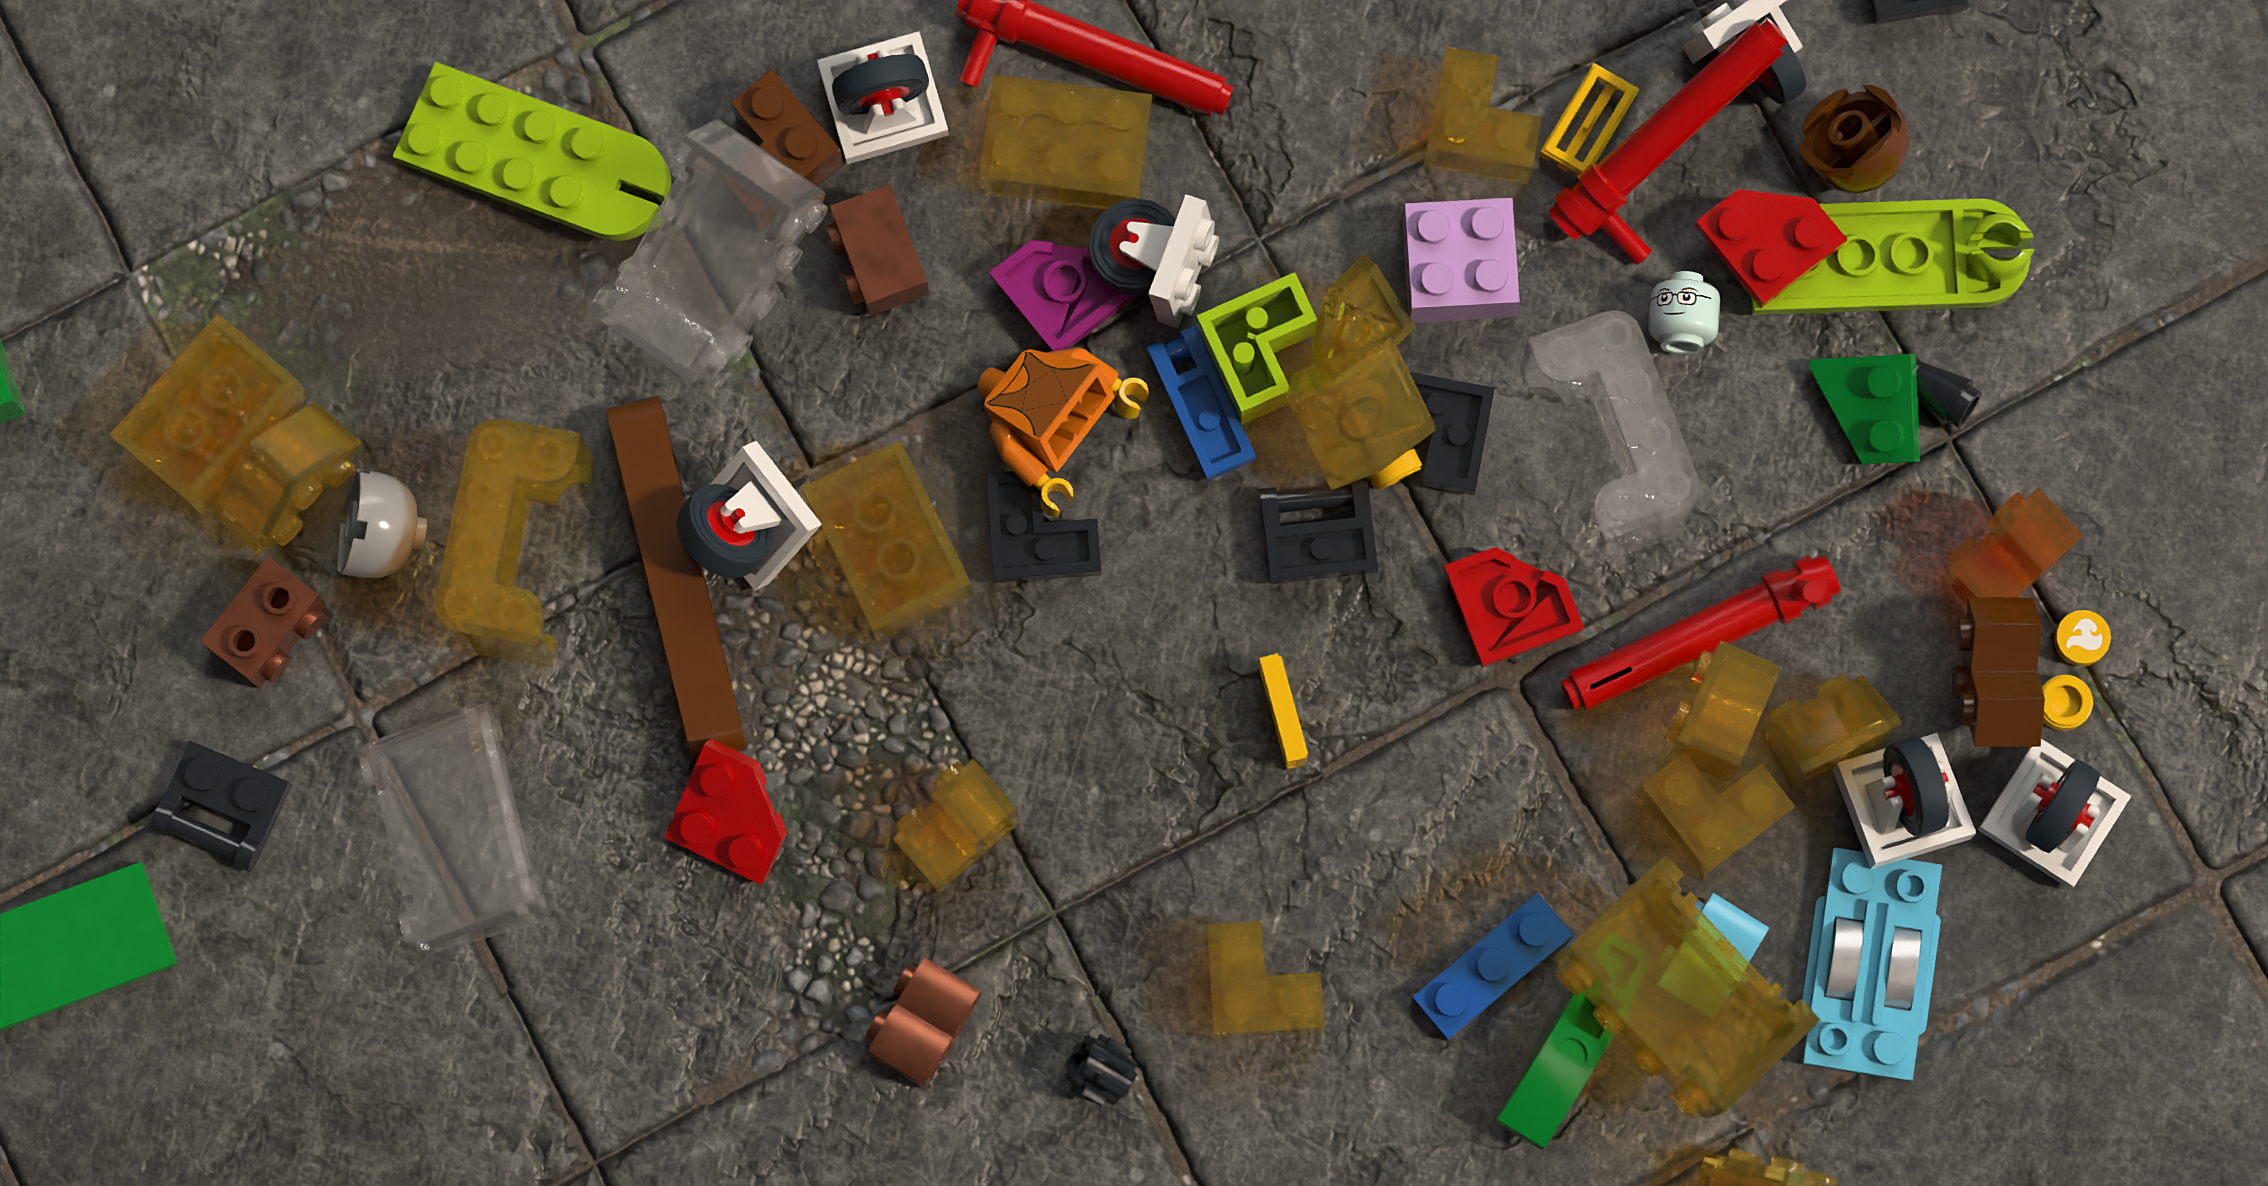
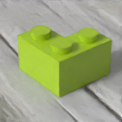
M1295 272L1197 315L1196 328L1242 425L1290 403L1291 389L1274 353L1316 335L1317 318Z

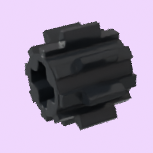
M1100 1034L1098 1038L1090 1035L1085 1036L1082 1042L1074 1046L1073 1052L1065 1064V1067H1067V1072L1064 1074L1065 1078L1073 1083L1070 1090L1099 1106H1103L1104 1102L1112 1105L1117 1104L1120 1098L1128 1094L1129 1088L1137 1076L1135 1068L1138 1065L1136 1061L1129 1058L1132 1050L1111 1037L1108 1038L1103 1034Z

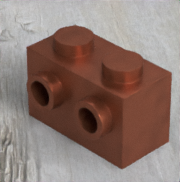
M891 184L830 206L834 222L825 225L836 256L846 252L852 271L843 275L854 305L864 301L869 316L930 295L925 274Z
M267 556L200 642L260 689L266 680L272 683L285 671L291 660V657L287 654L300 638L307 640L317 631L324 620L325 614L322 613V610L327 604L316 592Z

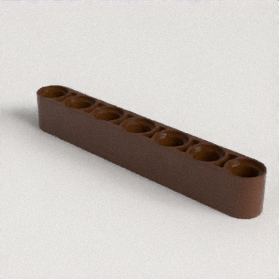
M658 395L607 408L606 412L694 764L697 762L704 744L710 738L738 752L748 750L704 570L686 552L678 537L676 521L680 508L686 501L660 397Z

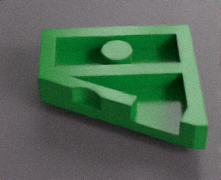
M1916 354L1809 359V368L1862 464L1920 462Z

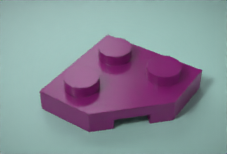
M1031 240L989 272L992 281L1049 351L1071 348L1137 296L1122 294L1104 284L1093 269L1088 246H1085V248L1053 245V242Z

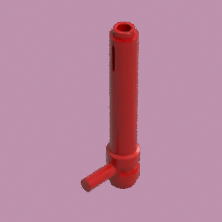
M959 0L955 16L966 20L965 26L978 31L958 80L972 87H979L996 41L1000 39L1012 45L1016 41L1022 42L1209 117L1213 113L1223 116L1230 102L1234 86L1225 83L1226 77L1045 7L1032 0Z
M1768 18L1761 24L1755 21L1599 164L1591 163L1578 174L1580 181L1572 188L1565 186L1554 196L1556 203L1548 209L1553 220L1574 241H1577L1584 234L1591 236L1601 227L1636 265L1644 261L1652 250L1616 213L1627 203L1626 196L1784 54L1782 47L1789 42L1788 39Z
M1823 554L1814 558L1806 555L1793 561V568L1784 572L1780 569L1773 570L1761 576L1760 583L1568 671V678L1560 681L1568 703L1573 710L1583 707L1587 711L1777 622H1780L1782 625L1788 624L1802 616L1801 611L1812 607L1813 610H1818L1831 604V597L1841 593L1838 579L1831 564Z

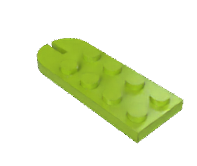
M435 62L392 156L399 164L609 241H626L636 238L645 232L657 229L668 220V217L658 204L622 192L619 189L626 192L628 190L640 189L655 195L661 205L672 209L674 205L669 167L660 152L646 139Z
M1989 199L1819 204L1848 239L1846 244L1762 309L1751 296L1752 315L1958 309L1995 306L2009 299L2025 280L2030 267V258L2034 252V249H2027L2034 237L2031 230L2013 210L2002 203ZM2022 249L2017 257L1993 258L1983 252V250Z

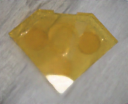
M1362 255L1325 291L1308 357V362L1328 392L1341 401L1416 328L1376 263L1366 256Z

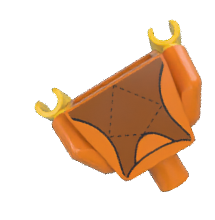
M1079 347L1050 351L1048 353L1031 349L1026 350L1019 355L1007 372L996 368H988L982 373L978 382V394L985 399L984 409L992 422L989 433L1001 458L1028 487L1034 484L1041 491V508L1044 513L1052 517H1058L1060 510L1055 503L1048 499L1047 495L1055 491L1060 492L1072 503L1073 489L1070 483L1062 478L1051 479L1046 474L1048 469L1056 473L1060 470L1114 398V406L1117 413L1124 418L1135 419L1140 412V407L1136 402L1130 401L1126 395L1135 396L1138 400L1146 402L1149 394L1147 384L1142 379L1128 378L1124 381L1117 378L1119 375L1117 370L1087 350Z

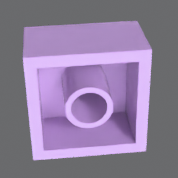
M1495 198L1405 203L1402 225L1409 323L1516 317L1520 298L1513 199Z

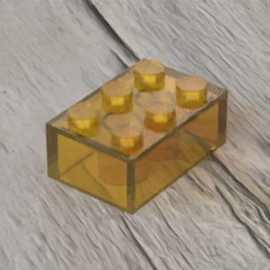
M993 74L979 170L981 194L1106 210L1117 202L1132 198L1141 199L1153 112L1152 94Z
M217 313L109 435L132 457L203 515L309 394L295 377Z
M901 440L803 486L806 499L814 515L822 524L820 526L876 642L974 595L971 582Z

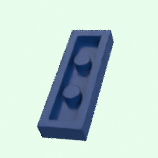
M1537 893L1413 996L1412 1000L1446 1041H1448L1569 940L1573 933L1541 895Z

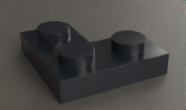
M1389 368L1378 424L1430 433L1431 437L1421 485L1474 495L1495 388Z
M1014 471L986 473L994 583L1101 575L1097 518L1044 522L1043 510L1040 505L1041 491L1034 484L1028 487Z

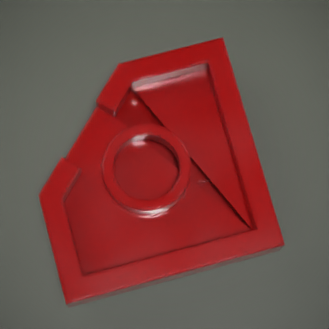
M1742 189L1736 190L1699 218L1694 226L1761 309L1843 247L1848 240L1814 198Z
M1497 547L1444 565L1443 570L1481 669L1582 633L1584 630L1565 578L1548 570L1542 571Z
M710 738L702 748L665 838L762 885L770 874L787 835V830L780 813H775L765 788L767 780L760 762Z

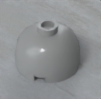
M355 470L344 502V506H349L345 524L340 523L337 546V570L342 575L357 578L384 577L402 568L406 564L412 549H422L426 536L427 519L417 517L416 499L409 487L400 480L380 472Z

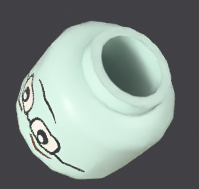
M1689 271L1675 272L1671 274V280L1657 284L1651 292L1648 328L1652 338L1660 342L1661 349L1674 354L1689 355L1700 353L1704 345L1710 344L1718 334L1719 292L1710 284L1703 282L1702 275Z

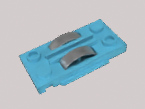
M1834 847L1830 855L1829 865L1831 866L1825 896L1819 897L1815 903L1801 1001V1013L1807 1017L1801 1065L1910 1083L1913 1081L1919 1035L1925 1032L1927 1026L1941 924L1939 916L1936 915L1942 865L1904 859L1870 869L1864 852Z

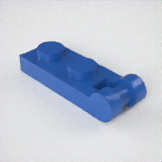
M1194 325L1181 331V337L1164 345L1161 341H1158L1145 348L1202 473L1208 482L1256 461V455L1205 344ZM1190 357L1195 368L1177 375L1173 363Z

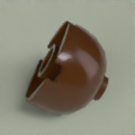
M1862 85L1865 91H1858L1849 94L1846 88L1835 91L1814 107L1804 120L1801 128L1805 138L1803 146L1799 144V150L1807 164L1825 185L1845 193H1865L1881 187L1894 178L1904 165L1909 152V127L1904 114L1886 90L1874 85Z

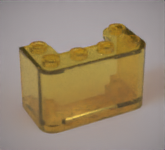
M488 419L479 423L472 430L467 442L435 596V613L438 620L464 650L473 654L553 668L558 641L542 631L544 624L542 604L531 591L515 587L532 502L559 507L560 497L568 488L577 484L590 486L595 458L581 433L504 419Z
M1664 855L1650 865L1555 955L1556 962L1560 966L1555 971V974L1570 992L1576 996L1582 992L1597 1009L1593 1012V1015L1606 1031L1615 1037L1619 1033L1624 1036L1635 1048L1631 1053L1633 1059L1648 1075L1656 1077L1659 1074L1673 1089L1670 1093L1672 1101L1684 1114L1692 1119L1697 1114L1705 1119H1710L1726 1112L1821 1019L1802 999L1793 1006L1784 997L1777 998L1783 991L1781 986L1777 982L1770 985L1695 906L1699 899L1692 892L1683 897L1681 896L1682 888L1677 882L1685 875Z

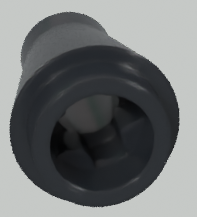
M1916 357L1918 401L1944 426L1951 423L1955 427L1960 428L1974 411L1982 392L1973 387V380L1927 364Z

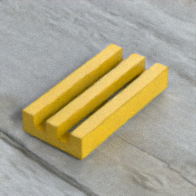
M1593 63L1542 147L1539 156L1547 161L1549 159L1558 163L1559 168L1566 172L1569 169L1576 173L1578 178V174L1589 164L1597 163L1640 89ZM1600 80L1605 83L1604 89L1566 152L1558 149L1559 142L1596 81ZM1616 90L1624 95L1585 160L1583 162L1579 161L1575 157L1614 92Z
M1278 653L1259 658L1258 667L1286 770L1305 766L1308 752L1282 657L1278 656Z

